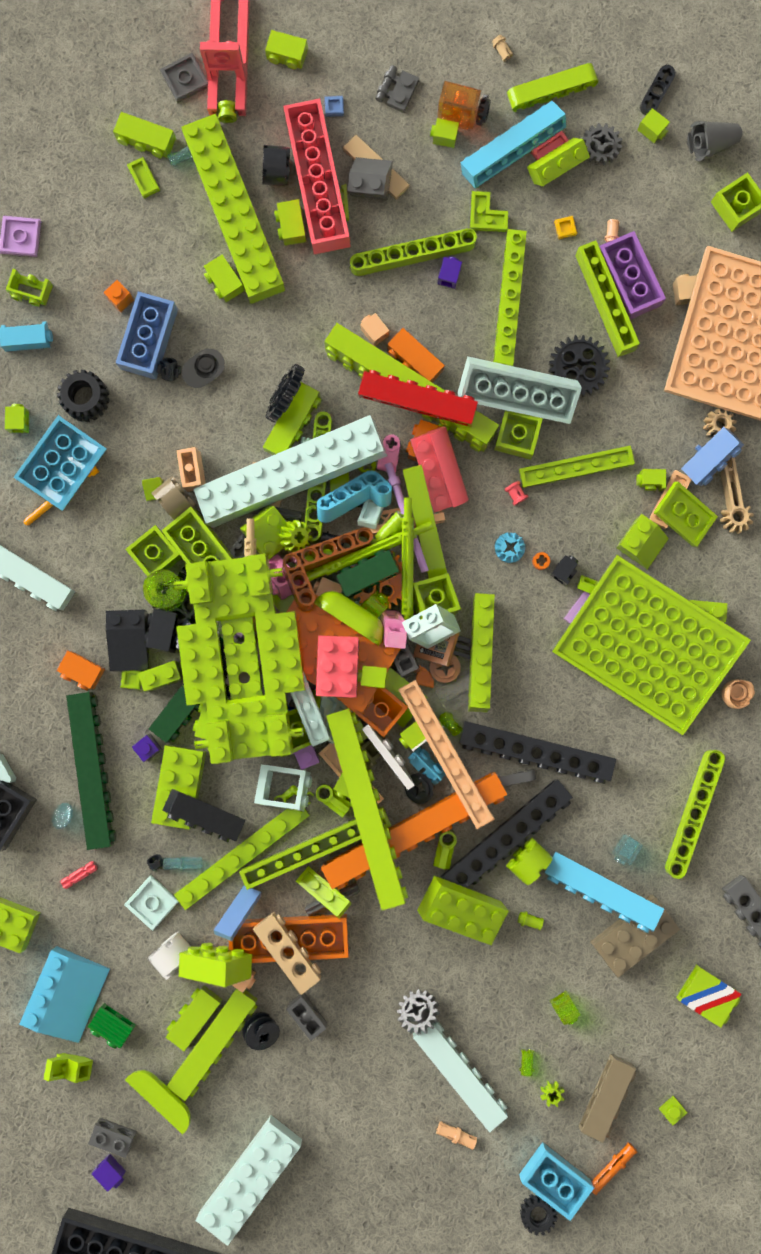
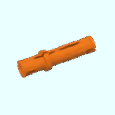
M628 1142L617 1155L614 1154L612 1156L613 1159L591 1181L594 1186L593 1194L597 1195L620 1169H624L626 1163L638 1153L632 1144Z

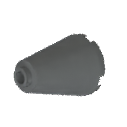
M697 121L690 126L692 130L687 135V145L690 154L694 152L695 160L703 161L738 143L741 140L743 131L737 123Z

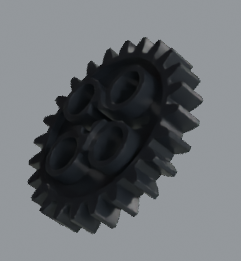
M575 335L573 341L567 337V344L561 341V348H554L557 354L551 353L550 357L554 360L549 361L548 365L553 367L548 372L567 378L566 375L568 373H573L576 376L575 380L582 387L581 396L584 397L586 391L589 395H592V388L598 391V384L603 386L605 382L602 379L608 378V375L604 373L610 371V367L606 366L610 363V360L605 359L608 356V352L602 353L604 346L598 347V340L593 344L592 337L588 341L585 340V335H582L581 340H578L577 335ZM584 352H589V353H591V354H592V358H591V359H585V358L583 357V353H584ZM571 355L574 360L567 362L564 360V356ZM577 363H580V365L583 366L581 370H579L578 367H575ZM563 367H573L567 370H563ZM591 370L594 372L595 377L588 378L585 372Z
M296 363L289 369L287 374H284L277 390H275L270 398V405L265 415L266 419L275 423L282 413L287 411L293 401V396L295 397L301 386V380L305 371L302 366Z

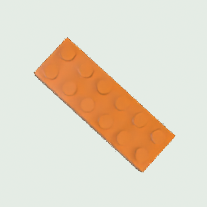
M334 914L283 917L286 922L284 926L288 931L292 930L298 939L296 941L300 948L303 946L309 953V960L349 957L347 914H343L340 918H337ZM265 918L246 919L233 940H229V950L242 949L244 953L252 954V963L276 962L253 930ZM273 931L272 937L275 940L282 939V934L279 931ZM291 947L284 948V953L287 956L294 955V950Z

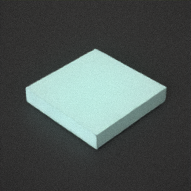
M150 875L124 905L153 931L179 901L159 881Z

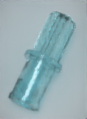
M182 855L181 858L163 859L164 870L181 869V871H184V869H201L203 866L202 857H184Z

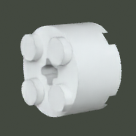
M177 932L161 944L148 957V960L167 980L179 967V952L186 951L191 946Z

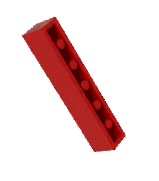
M364 371L358 392L360 398L472 427L478 401H474V397L468 395L459 397L453 391L445 390L440 392L431 385L422 387L412 380L403 382L399 381V377L393 375L384 377L378 371Z

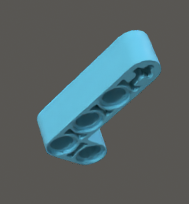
M373 470L367 471L321 497L317 501V517L321 522H331L368 499H371L379 507H387L392 502V486L378 472Z

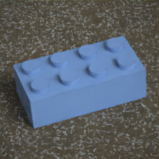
M138 291L116 360L120 370L157 379L158 364L163 360L178 312L174 301Z

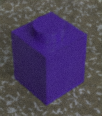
M444 257L437 284L455 289L462 261L455 257Z
M151 734L144 736L132 746L143 762L149 761L163 750Z
M109 1154L94 1169L91 1175L108 1192L112 1187L116 1189L124 1181L123 1175L126 1170Z

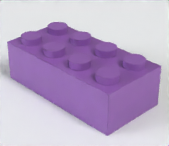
M634 231L599 246L630 320L662 306L666 297Z

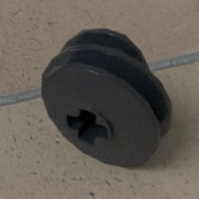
M259 1012L251 1016L245 1022L242 1029V1036L247 1046L257 1051L271 1047L280 1035V1029L276 1021L265 1012Z

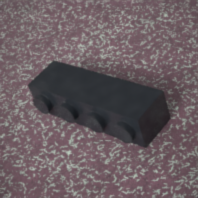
M174 789L171 790L162 810L168 813L167 818L177 822L179 818L185 820L184 825L194 829L196 826L202 827L201 832L211 836L213 832L219 834L218 839L229 842L230 839L237 842L246 821L243 818Z

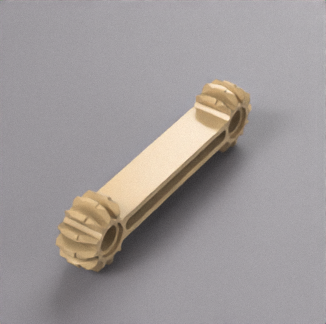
M719 408L715 412H709L708 417L704 419L706 425L703 426L704 430L709 429L706 436L711 434L715 436L721 430V428L717 427L716 421H720L723 427L734 432L736 428L733 425L737 422L736 420H731L733 414L727 415V410L721 412ZM731 457L726 462L727 466L720 471L727 510H722L720 513L725 516L720 519V522L726 521L723 528L730 527L729 533L736 531L737 534H740L742 530L746 531L749 529L748 525L753 524L750 517L754 516V513H748V510L751 508L750 506L744 508L735 457ZM734 513L740 516V522L734 520Z

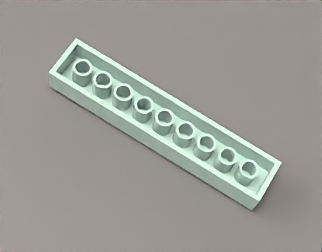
M369 415L196 487L193 490L205 524L214 528L388 455L375 421Z

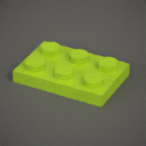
M679 482L672 484L653 512L693 547H698L718 517Z

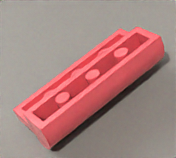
M446 426L410 439L417 463L422 465L433 512L435 513L449 507L454 508L467 502L469 498Z

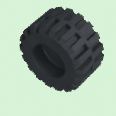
M82 369L81 373L78 370H74V374H66L67 378L61 379L62 386L58 385L57 388L60 391L57 393V397L60 399L58 402L72 418H76L81 422L82 419L85 422H90V418L96 420V415L98 414L102 416L104 414L102 410H107L108 408L106 402L109 403L110 401L107 396L109 391L102 380L93 372H87ZM83 387L92 388L93 394L87 403L75 404L74 397L79 389Z

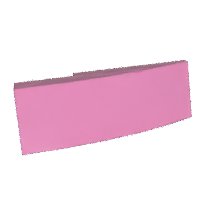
M380 609V621L384 627L383 641L385 647L405 648L407 632L402 623L405 620L401 613L394 610L381 611Z

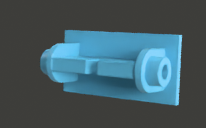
M418 747L408 757L409 763L418 771L423 767L426 769L422 774H426L429 779H432L434 785L446 775L439 763H435L425 749Z

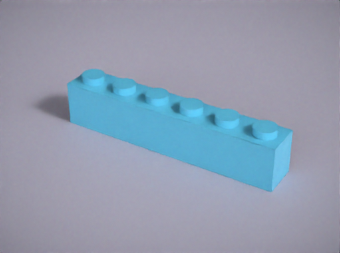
M553 101L542 106L523 121L512 126L508 131L497 136L493 141L460 162L462 174L476 189L566 128V114Z
M555 852L550 865L545 871V874L548 876L547 880L557 885L559 882L566 885L565 889L573 894H576V892L583 894V899L592 904L594 901L600 903L601 909L609 913L614 911L620 914L619 918L627 923H630V921L637 923V928L646 933L649 930L654 931L664 911L660 906Z

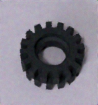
M529 1195L530 1198L524 1199V1204H521L520 1210L525 1229L528 1228V1232L531 1234L534 1232L537 1236L538 1232H541V1235H545L544 1231L546 1230L550 1233V1228L556 1226L557 1211L539 1196ZM542 1207L545 1209L546 1216L543 1220L536 1221L531 1217V1212L534 1208Z

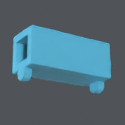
M47 321L38 325L15 327L1 325L0 347L6 352L50 348V342L53 341V334L48 329Z

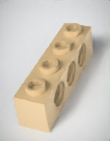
M273 912L258 923L253 930L300 995H302L320 981V973L322 972L316 963L312 964L308 959L310 955L303 946L300 948L296 941L298 939L294 932L286 929L284 926L286 922L283 917ZM272 932H281L282 939L275 940L272 937ZM291 947L294 950V955H285L284 948ZM299 963L304 964L306 971L298 972L295 966Z

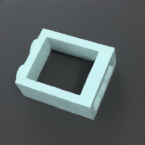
M437 604L402 622L409 640L427 649L461 632L454 614Z
M261 764L254 803L304 811L309 802L307 792L312 784L311 773L305 770ZM273 772L300 776L295 804L268 800Z

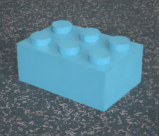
M543 1142L519 1174L521 1183L569 1221L572 1220L594 1189L590 1178Z

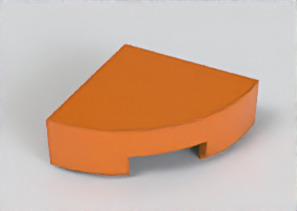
M420 666L421 671L417 672L416 682L418 685L434 688V680L431 673L426 668Z

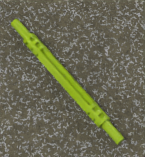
M411 497L404 498V517H402V615L405 621L413 615L414 517H412Z
M430 521L414 528V539L417 538V535L434 529L432 522ZM402 532L324 564L322 568L308 573L307 577L309 581H312L326 574L327 576L345 567L356 564L364 558L374 556L380 550L396 547L402 544Z

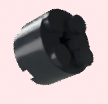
M263 145L262 185H288L290 148L286 146Z

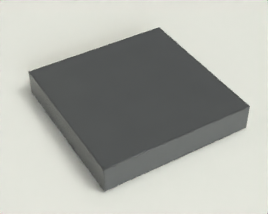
M193 53L160 69L177 103L208 88V80Z

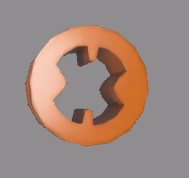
M545 552L537 553L532 560L533 566L538 570L546 569L550 564V557ZM540 556L546 559L543 566H539L540 563L537 564L536 562Z

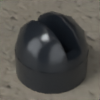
M156 854L147 860V865L152 871L157 872V869L163 868L164 861L161 855Z

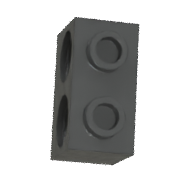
M100 1118L94 1126L88 1144L126 1158L137 1131Z

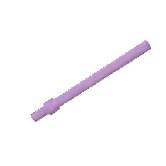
M392 462L387 463L385 467L389 476L388 482L393 488L400 511L404 515V496L400 488L401 482L399 476H396ZM417 537L414 539V553L421 573L429 570Z

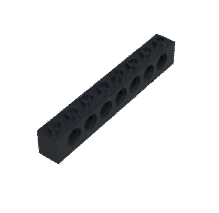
M467 721L463 722L459 744H463V749L473 751L475 747L481 749L483 754L492 756V753L495 752L500 754L499 758L511 760V757L519 758V763L530 765L531 761L538 763L537 767L548 770L549 766L556 768V772L567 774L568 771L575 772V777L583 779L591 776L594 777L593 781L605 784L606 780H612L616 763L615 758ZM478 733H482L485 736V741L482 744L475 742V736ZM496 738H501L504 742L503 747L500 749L494 747V740ZM517 742L522 745V751L518 754L514 753L512 749L513 745ZM535 747L541 750V755L538 758H534L531 754ZM557 752L560 756L557 763H553L550 759L551 754ZM572 757L578 759V765L574 768L569 764ZM594 761L597 764V769L595 772H590L588 765Z
M554 779L439 878L466 888L471 884L476 885L482 879V874L486 871L489 873L495 869L496 863L501 858L503 860L508 858L515 846H522L527 841L526 837L532 833L534 835L542 828L540 826L545 821L550 822L556 817L555 812L560 808L563 810L568 807L573 797L558 779ZM548 797L555 798L554 806L547 807L546 800ZM539 809L540 817L536 820L532 819L531 812ZM519 822H525L526 824L523 832L516 830V825ZM508 834L511 836V842L506 845L502 844V836ZM490 847L496 848V855L493 857L486 855V851ZM474 860L482 862L481 867L477 870L471 867ZM461 872L467 874V879L464 882L456 880L457 875Z

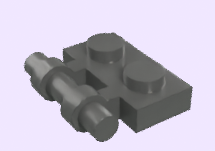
M391 65L389 71L387 70L384 75L383 84L379 86L375 99L378 102H382L384 97L389 99L387 106L404 113L419 82V77L403 70L400 77L396 76L397 67ZM391 82L396 84L393 91L388 89Z

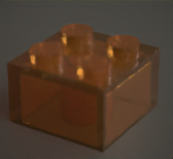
M445 81L439 99L437 118L459 122V128L473 129L481 90Z

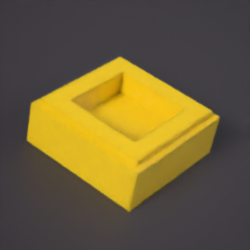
M573 216L554 221L558 239L577 235Z

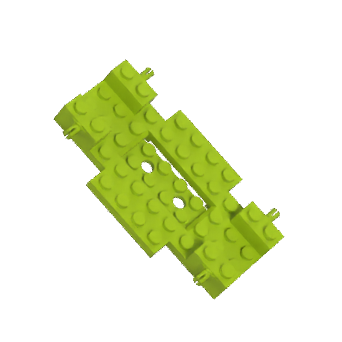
M267 554L185 564L186 580L174 582V585H182L174 586L175 590L187 588L190 604H194L196 624L176 626L186 705L206 703L209 721L206 724L207 738L206 740L195 741V745H197L195 749L207 748L210 753L211 764L231 762L235 759L291 754L293 752L292 737L303 736V728H290L286 693L304 691L305 682L295 611L277 614L275 612L271 577L283 576L282 568L270 569ZM253 617L256 620L265 695L262 692ZM218 621H221L231 695L229 700L226 695ZM242 633L245 636V641L242 644H237L234 641L235 634ZM242 672H247L250 675L248 683L240 682L239 675Z

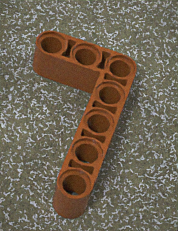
M360 528L295 551L284 557L282 570L300 610H311L315 602V593L306 572L370 546L373 539V533L370 529ZM359 537H366L368 541L362 542ZM348 543L350 547L343 548L341 544ZM329 549L332 551V554L326 555L323 550ZM312 556L314 560L307 561L305 557ZM293 562L296 564V567L289 568L286 564ZM299 579L304 584L298 586L294 584V581ZM308 597L311 602L303 603L301 598Z

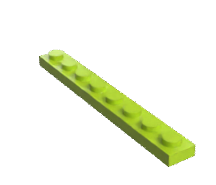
M306 809L304 811L284 810L176 892L174 896L184 910L188 909L309 817L310 814Z

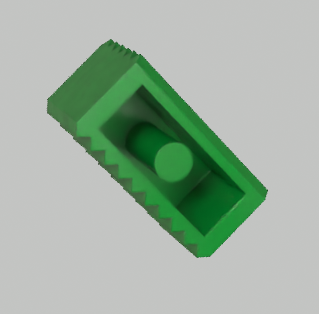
M104 1003L95 1014L88 1028L91 1029L90 1032L94 1036H101L106 1039V1043L110 1047L121 1049L136 1024Z

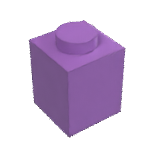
M312 745L294 752L301 770L320 762L317 752Z

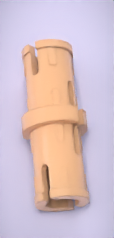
M440 1121L436 1134L452 1140L454 1144L464 1145L471 1150L474 1149L477 1142L476 1136L461 1131L462 1129L459 1127L455 1128Z

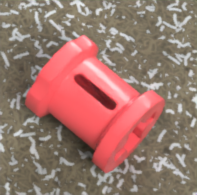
M516 481L504 489L514 501L512 503L514 506L528 498V495H525L520 487V481Z

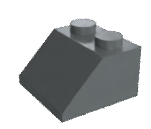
M356 157L349 172L347 192L355 197L388 200L393 161Z

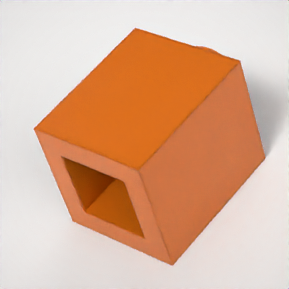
M118 280L103 292L120 312L134 301L130 292Z

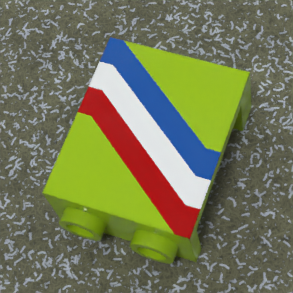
M696 964L676 998L721 1028L723 1024L725 1025L729 1021L730 1012L733 1007L735 1008L739 1004L741 993Z

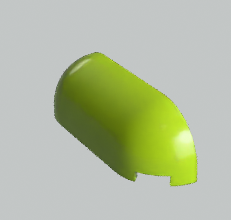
M328 591L317 597L314 602L315 605L379 646L381 644L384 627L378 617L339 592Z
M138 1070L131 1073L125 1079L182 1135L187 1131L191 1119L188 1106L175 1093L166 1087L167 1085L155 1074L147 1070Z

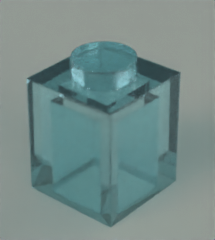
M622 834L612 851V854L616 856L614 860L622 865H625V863L632 865L643 845L626 834Z

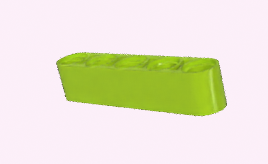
M587 63L514 86L507 91V96L513 112H517L521 108L524 110L533 107L537 103L543 104L552 101V98L565 97L571 92L577 93L587 90V87L590 86L593 88L599 81L593 64Z

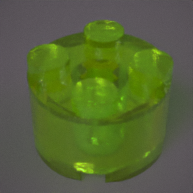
M169 570L154 571L144 580V597L150 605L160 610H173L181 605L186 594V589L175 590L174 586L182 585H174V582L183 580ZM164 586L168 588L166 594L161 592Z

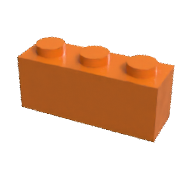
M404 328L387 344L388 354L392 358H398L402 364L430 382H433L444 371L445 365Z

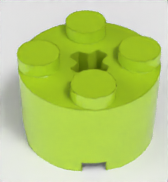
M530 838L525 843L523 849L519 847L513 853L515 858H512L506 865L526 885H530L541 876L539 873L543 868L546 870L553 859L533 838Z

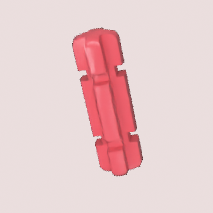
M93 861L89 862L85 867H81L70 874L69 877L67 876L60 881L64 889H68L73 886V883L76 884L89 874L95 872L98 869Z

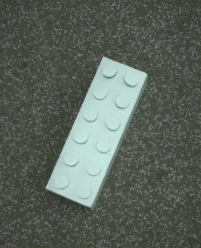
M467 356L458 389V396L468 395L474 397V401H478L479 405L570 424L582 387L577 380Z
M271 1115L199 1211L196 1221L228 1246L300 1149L302 1139Z

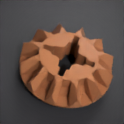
M455 655L452 656L449 666L454 667L448 669L447 676L443 670L439 669L442 665L431 662V675L439 682L449 683L459 675L460 662Z

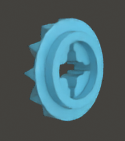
M507 532L500 535L497 539L495 553L500 560L513 563L521 559L525 553V543L522 537L516 533ZM506 542L509 544H514L516 542L513 548L515 550L514 552L509 550L508 552L506 551L504 553V551L507 548Z

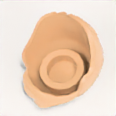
M741 679L727 682L721 690L724 703L733 709H741L750 704L749 701L755 694L753 684Z

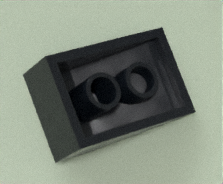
M145 609L106 611V638L110 672L149 670V648L144 643L145 633L149 632V613Z

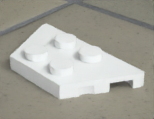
M369 724L365 726L362 730L405 787L408 790L412 788L414 783L404 766L405 761L399 753L396 755L393 752L394 746L388 738L383 739Z

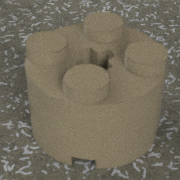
M173 476L151 493L174 520L189 507L194 508L196 506V503Z

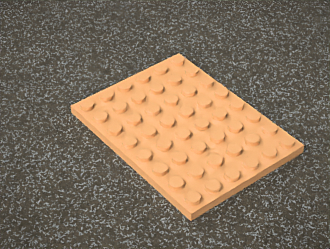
M711 246L706 247L664 392L761 421L760 261Z

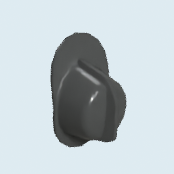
M204 349L198 352L183 366L182 377L184 382L193 388H201L207 385L223 372L225 367L224 358L214 349Z

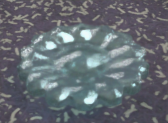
M62 803L54 810L52 823L56 829H63L71 822L73 817L71 805Z

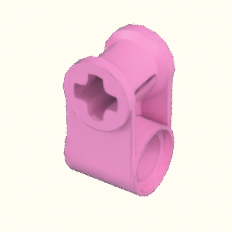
M388 435L383 441L388 456L378 460L377 470L387 472L385 464L392 462L396 473L400 440L396 435ZM391 441H394L395 445L397 446H393V448L390 449L387 443H391Z

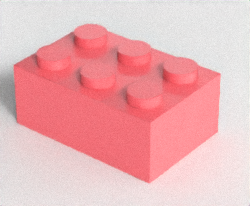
M318 636L317 697L357 698L359 637Z

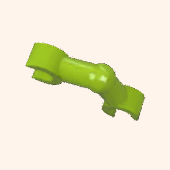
M295 785L290 786L282 795H277L274 801L277 798H282L284 803H286L291 796H297L298 788ZM308 791V792H307V794H310L311 796H315V794H314L313 792H311V791Z

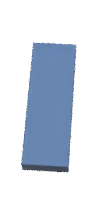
M244 885L215 927L214 934L232 941L260 899L261 892L252 888L247 890Z

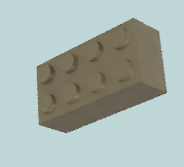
M653 895L646 898V900L664 909ZM665 909L653 932L649 930L646 933L637 928V923L633 921L627 923L619 919L590 941L617 978L680 930Z

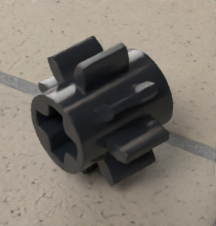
M164 358L158 364L157 373H160L161 378L165 381H174L181 375L182 366L178 365L177 360L174 358Z

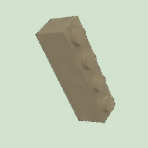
M610 1054L578 1126L581 1133L602 1143L605 1138L609 1137L612 1130L611 1124L619 1115L621 1101L626 1099L629 1083H632L636 1076V1068L632 1063Z

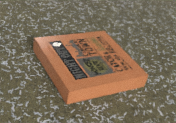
M460 632L428 649L417 644L414 656L449 667Z

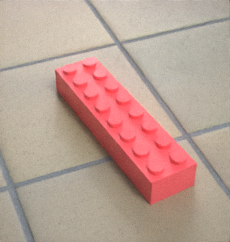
M315 99L283 106L313 253L315 255L351 247L350 236L321 100Z

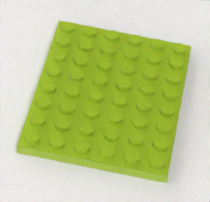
M616 555L552 652L673 730L684 735L751 640L627 560Z

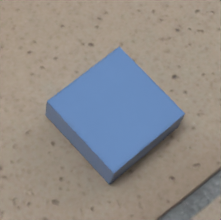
M343 96L325 97L326 117L344 116Z

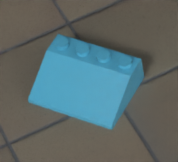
M58 415L13 478L63 511L107 449Z
M56 946L50 951L19 1025L37 1033L79 1043L110 968Z

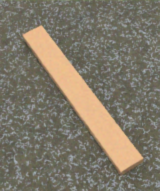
M416 680L398 689L475 827L479 829L495 820Z

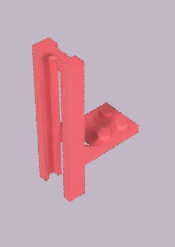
M211 0L210 41L200 42V52L208 77L209 115L215 113L217 115L218 70L235 71V110L239 111V116H246L250 0H239L237 43L233 41L219 42L221 1L223 0Z

